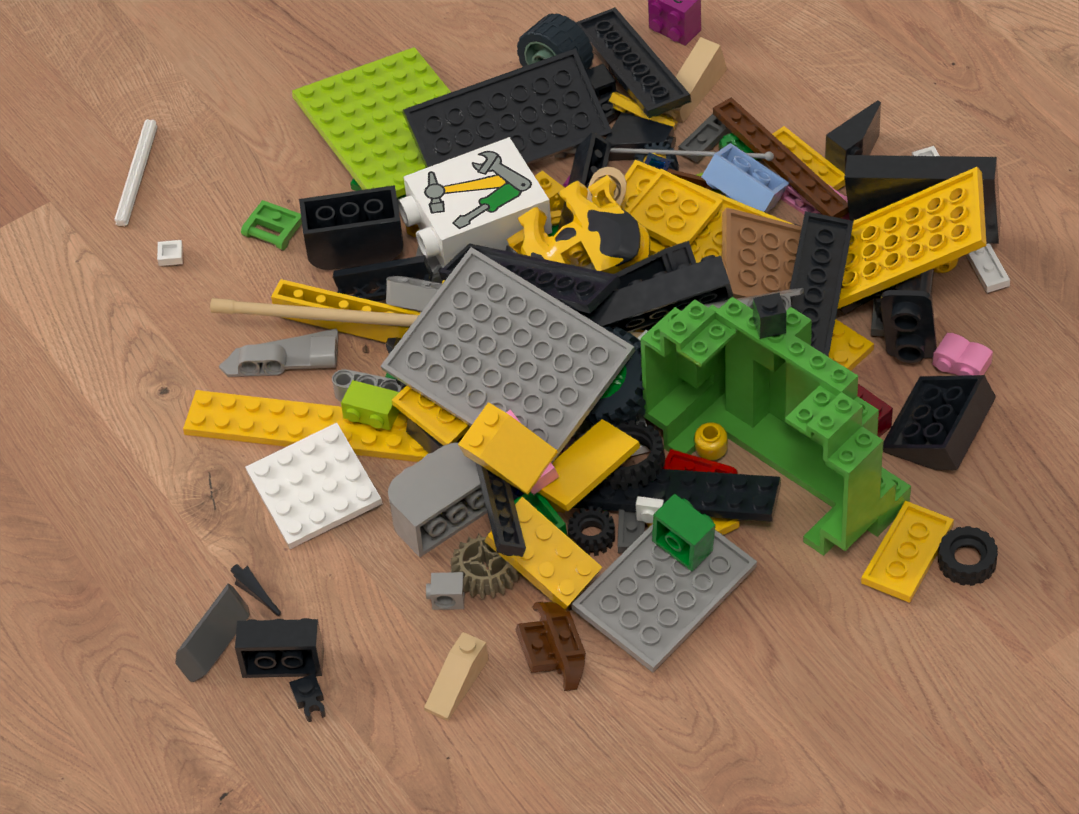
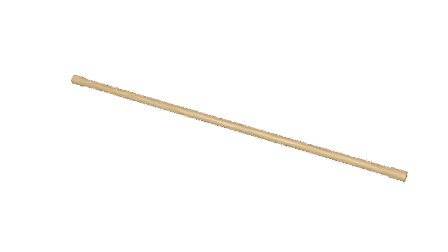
M212 298L210 303L211 313L248 314L410 327L419 316L240 302ZM643 332L630 333L638 338Z

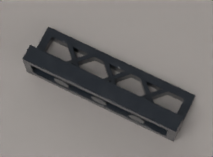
M422 255L334 270L332 278L338 288L337 293L347 294L355 292L352 296L376 302L386 300V282L388 277L402 276L432 281L433 272L426 256ZM372 289H378L374 293L366 294Z

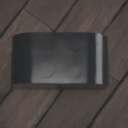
M395 185L299 199L307 257L309 262L316 268L336 270L387 262L396 258L402 252L404 243Z

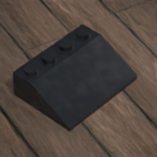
M985 375L920 376L883 441V452L934 470H958L996 398Z

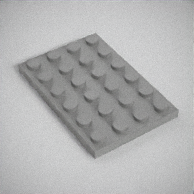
M652 524L572 603V610L647 669L654 672L757 567L755 559L716 530L713 552L692 572L652 542Z

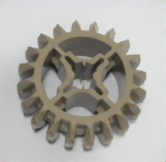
M478 533L476 539L468 536L467 543L460 542L459 549H454L453 557L450 561L451 572H463V592H470L472 598L480 594L482 600L485 595H490L494 599L495 593L498 592L504 596L505 588L512 590L513 583L518 582L519 574L521 573L485 543L486 537H482Z

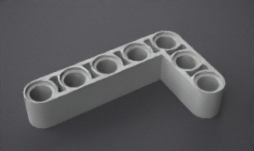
M402 276L388 277L386 282V304L423 311L442 286V283Z

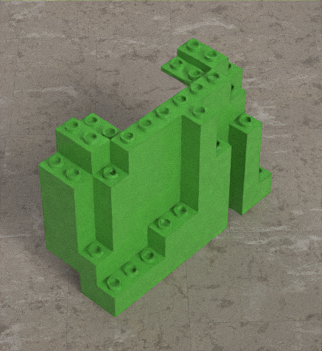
M731 297L720 308L714 305L708 308L695 299L682 311L675 307L641 337L643 399L646 400L644 418L663 430L664 449L668 452L670 449L691 455L696 451L694 434L697 428L709 422L720 424L726 430L729 440L832 507L803 536L805 544L824 556L834 545L846 551L866 530L878 537L895 520L904 502H910L911 485L882 467L883 439L877 436L879 410L857 396L858 375L811 346L812 320L790 307L786 311V334L760 339L753 321V309L734 297Z

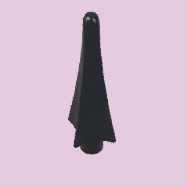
M238 564L234 565L230 571L236 578L235 585L260 601L276 616H280L281 611L266 594L249 566L247 565L242 569Z

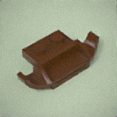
M536 602L532 607L534 611H539L540 621L519 623L515 630L531 673L557 670L558 674H563L564 691L577 690L585 665L586 652L570 611L566 612L560 605L554 602Z

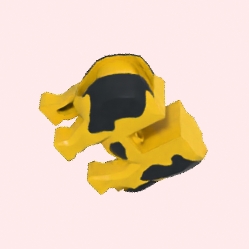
M606 175L588 187L593 195L592 202L587 199L588 190L586 186L579 181H575L559 191L560 197L566 201V206L573 213L574 219L573 222L561 227L554 236L549 237L545 233L544 226L547 217L538 207H534L518 217V221L524 228L506 239L509 243L506 246V251L579 267L589 265L592 262L597 271L615 274L650 255V235L642 224L616 202L614 191L617 185L610 176Z

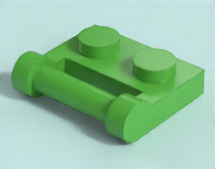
M262 200L243 224L241 234L246 237L253 236L276 245L278 249L285 250L289 240L302 224L301 214ZM258 224L281 234L277 236L255 227Z

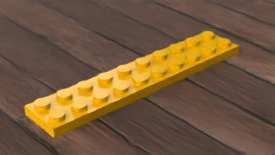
M201 390L195 391L183 427L184 435L287 447L337 423L356 455L419 462L429 454L406 432L408 417L402 413L398 414L391 430H386L344 419L342 407Z

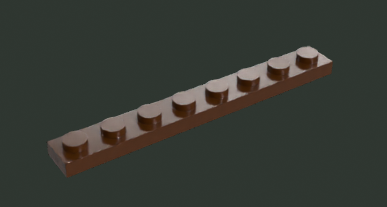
M732 97L713 107V115L754 153L765 154L768 151L774 154L773 160L761 159L778 175L788 181L789 185L822 215L841 218L849 213L848 202Z

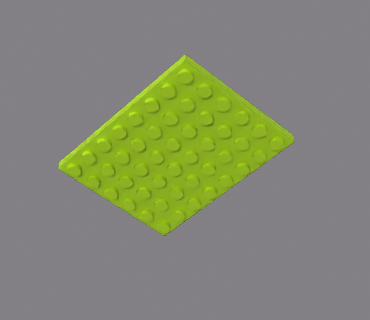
M413 47L292 90V97L362 190L395 185L396 195L400 197L406 194L404 176L426 168L403 116V109L451 93V91L417 49Z

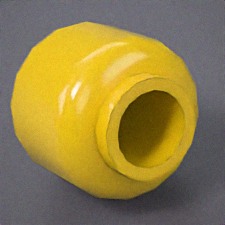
M709 422L697 428L694 434V442L698 455L708 460H717L724 456L728 449V437L724 427L720 424Z

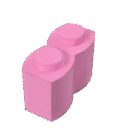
M947 333L934 352L933 365L942 372L956 374L957 376L984 375L992 363L993 351L982 344L969 342L960 335Z

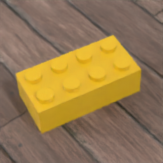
M521 497L515 506L526 546L523 557L498 554L552 602L557 603L566 610L599 573L602 566L527 500ZM491 531L484 542L496 551Z

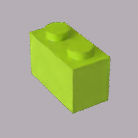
M352 380L341 401L343 418L351 422L371 425L374 428L391 430L400 412L392 405V399L399 392Z

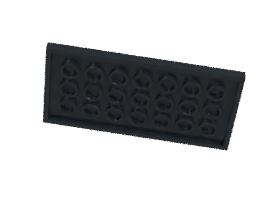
M576 48L403 109L402 112L426 168L510 137L526 164L529 165L576 148L592 132L602 138L612 133Z

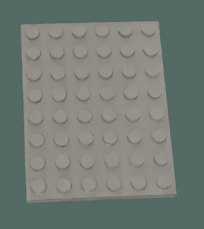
M471 247L382 363L381 368L469 426H472L488 402L504 412H508L511 409L522 425L558 451L551 461L553 463L636 350L631 344Z

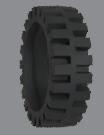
M630 420L629 424H626L624 421L618 426L612 424L639 441L640 445L646 446L651 450V453L638 464L618 467L602 481V485L608 487L611 484V488L617 490L619 486H621L622 490H628V486L631 485L633 489L638 488L639 483L643 486L647 485L648 479L654 481L656 474L660 475L665 465L664 445L659 432L654 430L651 425L646 427L645 422L641 421L638 425H636L635 420Z

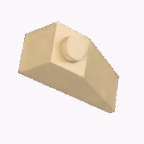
M462 632L444 662L425 704L424 711L446 721L450 719L488 662L487 644L485 641Z

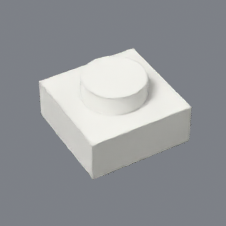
M182 240L158 242L157 260L159 266L183 264Z
M637 497V520L653 523V514L664 504V500Z

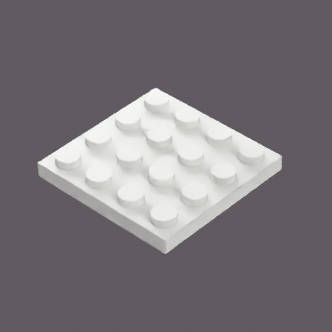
M337 423L245 467L290 549L383 504L380 495Z

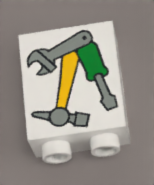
M510 137L404 176L406 197L397 200L402 220L407 227L415 224L418 225L420 230L416 232V238L422 254L427 259L436 256L442 267L447 265L469 243L505 251L506 246L509 244L506 239L524 228L518 221V217L534 207H538L547 217L544 226L545 233H552L549 198Z

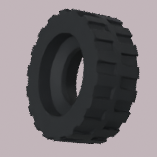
M971 526L957 527L955 530L948 531L947 535L942 537L939 544L938 563L940 571L951 582H956L963 586H974L978 583H984L996 570L998 547L995 545L994 538L990 537L986 531H982L977 527L972 528ZM971 547L980 552L981 559L977 564L966 565L957 562L954 554L958 548Z

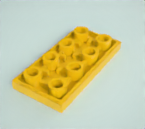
M601 419L554 460L552 465L555 467L559 477L538 491V493L566 511H569L640 448L639 441Z

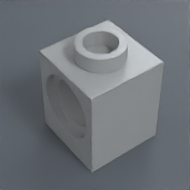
M463 572L431 573V583H426V599H431L432 610L464 609Z

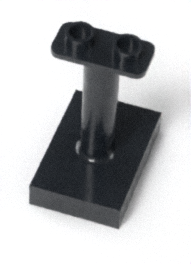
M847 155L844 179L849 218L851 221L857 220L978 167L982 172L986 244H999L1001 215L997 157ZM934 268L895 284L894 290H887L881 296L886 351L890 356L906 363H915L923 358H932L937 349L932 298Z

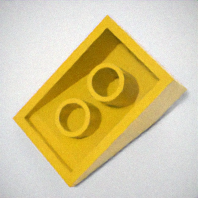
M489 402L458 444L464 456L527 495L558 453L555 448L527 427Z

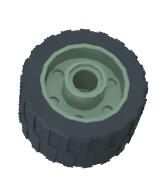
M558 13L544 16L527 30L517 43V55L522 67L575 48L585 70L592 66V60L594 59L590 39L584 30L574 20Z

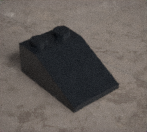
M879 100L826 134L825 159L844 174L847 155L871 154L880 133L881 102Z

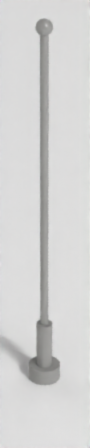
M576 148L554 155V157L565 158L567 153L575 154ZM611 148L610 153H656L661 155L712 157L715 153H717L707 151L654 150L628 148ZM770 151L765 154L746 153L752 158H764L767 161H771L774 158V154Z

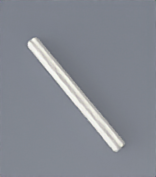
M147 119L144 122L116 212L115 221L117 226L125 227L129 222L156 133L157 125L155 120Z

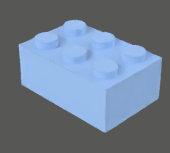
M731 143L714 154L701 176L710 187L721 190L726 194V197L765 213L777 205L789 185L788 181Z

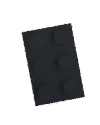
M249 619L247 621H237L235 651L242 678L305 677L314 673L315 676H322L324 646L318 619Z

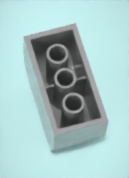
M459 443L444 445L433 453L427 454L413 466L404 469L389 485L388 496L394 530L419 557H422L487 513L476 463L464 456L458 446Z

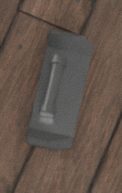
M230 584L225 586L176 652L175 664L190 682H194L208 673L236 635L237 621H246L250 615L248 605Z

